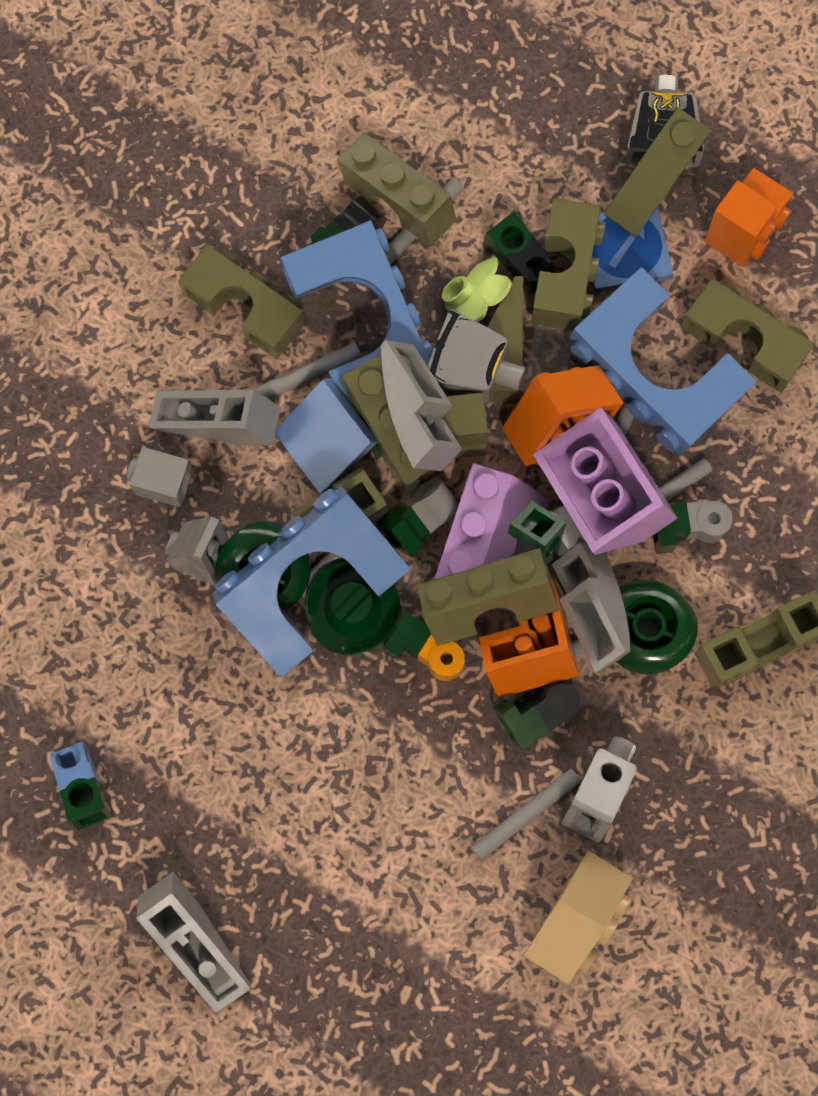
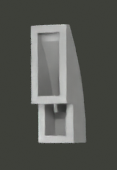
M385 340L381 345L382 373L391 418L400 443L413 468L442 471L462 449L442 418L452 407V404L413 344Z
M580 542L555 561L552 566L566 592V595L560 599V603L594 672L601 673L630 652L629 628L621 592L605 552L595 555L587 542Z

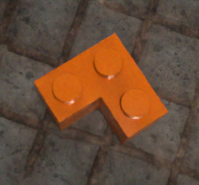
M753 167L743 182L736 181L716 208L704 242L742 267H745L751 257L758 261L770 244L771 240L769 238L775 229L780 231L790 217L793 210L788 208L793 192Z
M600 365L585 368L574 367L567 371L556 373L543 372L536 375L529 382L528 389L521 400L512 408V413L502 429L525 466L538 464L533 456L538 450L600 407L613 418L624 402Z
M554 581L552 582L560 610L521 621L518 627L479 637L485 672L498 698L580 676L567 616L560 603L561 598Z

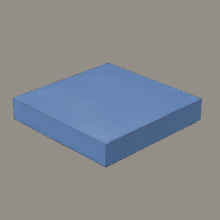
M331 378L323 379L280 424L275 434L320 494L332 489V484L343 478L377 443L375 436Z

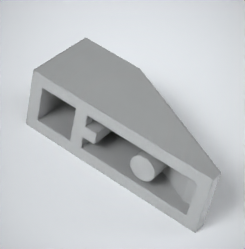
M255 390L157 391L149 429L237 445H273L281 407Z
M211 516L184 522L180 532L175 531L166 546L165 553L168 555L167 561L170 566L175 570L215 586L217 584L215 578L216 561L222 547L229 540L220 520Z
M174 872L138 896L136 919L215 1013L251 989L250 982L208 916Z

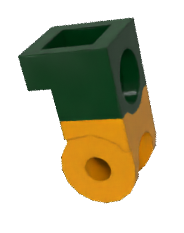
M407 612L384 646V653L397 661L406 652L427 665L431 674L441 681H451L457 678L462 673L465 664V654L456 642L453 641L437 646L427 624Z

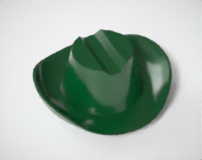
M262 521L250 524L236 532L224 544L218 555L215 567L216 583L230 571L234 570L238 573L250 563L248 557L259 546L265 543L270 546L281 537L280 531L284 525L271 521ZM308 554L294 560L285 569L279 580L277 600L283 611L293 606L302 597L310 579Z
M348 561L333 564L320 572L311 583L305 602L307 623L314 637L325 648L342 655L364 653L382 644L395 629L401 607L399 595L394 585L378 596Z
M638 580L620 586L619 589L629 628L630 652L616 662L623 668L638 674H658L682 662L692 650L698 633V622L695 612L685 597L671 586L658 581Z

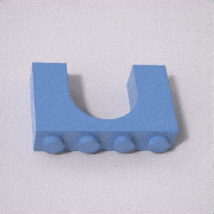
M371 220L280 257V265L295 300L342 282L358 283L371 289L380 298L387 313L388 327L383 342L390 340L413 344L426 365H428L433 349L428 340L421 341L416 327L421 325L419 315L413 303L406 305L401 293V289L405 288L401 272L397 265L390 267L385 252L390 251L386 236L381 228L375 230ZM381 345L374 352L330 370L327 373L328 379L331 378L352 407L354 406L338 379L343 374L377 355L381 358Z
M641 267L573 330L566 343L570 346L573 356L580 363L588 364L590 367L600 365L618 395L628 404L627 408L632 416L640 422H646L656 432V437L664 448L672 452L675 451L679 456H682L757 381L729 353L698 382L683 389L661 388L645 379L636 368L632 358V338L662 308L670 295Z
M342 486L336 491L329 489L322 493L314 501L313 506L315 508L303 518L297 516L290 520L281 529V537L270 546L267 543L259 546L248 557L250 563L238 573L234 570L230 571L215 585L217 590L213 593L216 606L281 678L314 651L309 639L282 610L277 600L279 580L285 569L294 560L312 552H330L339 555L355 568L378 596L411 570L405 560Z

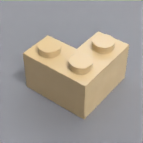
M588 850L539 928L524 956L568 985L578 970L586 974L599 953L593 947L597 942L603 946L606 945L618 925L612 918L618 921L631 900L630 897L625 895V892L633 878Z

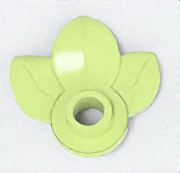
M497 257L482 261L471 270L467 277H455L445 286L442 292V299L445 301V308L448 311L449 309L455 310L479 322L485 318L488 306L496 305L506 297L512 287V281L506 276L495 274L498 267Z

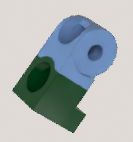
M84 741L50 754L67 819L71 825L80 830L114 816Z

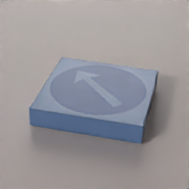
M658 207L636 238L605 217V212L599 213L598 221L606 222L602 246L594 245L592 257L600 258L596 281L592 282L595 293L618 289L641 267L656 282L673 279L674 274Z

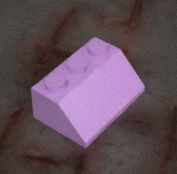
M602 407L533 454L595 555L644 542L677 519L676 514L618 424Z
M473 463L434 580L510 557L515 552L517 539L508 534L510 523L531 500L547 509L550 498L513 475ZM498 608V609H501V610H504V611H507V612H510V613H514L513 611H511V610H509V609Z

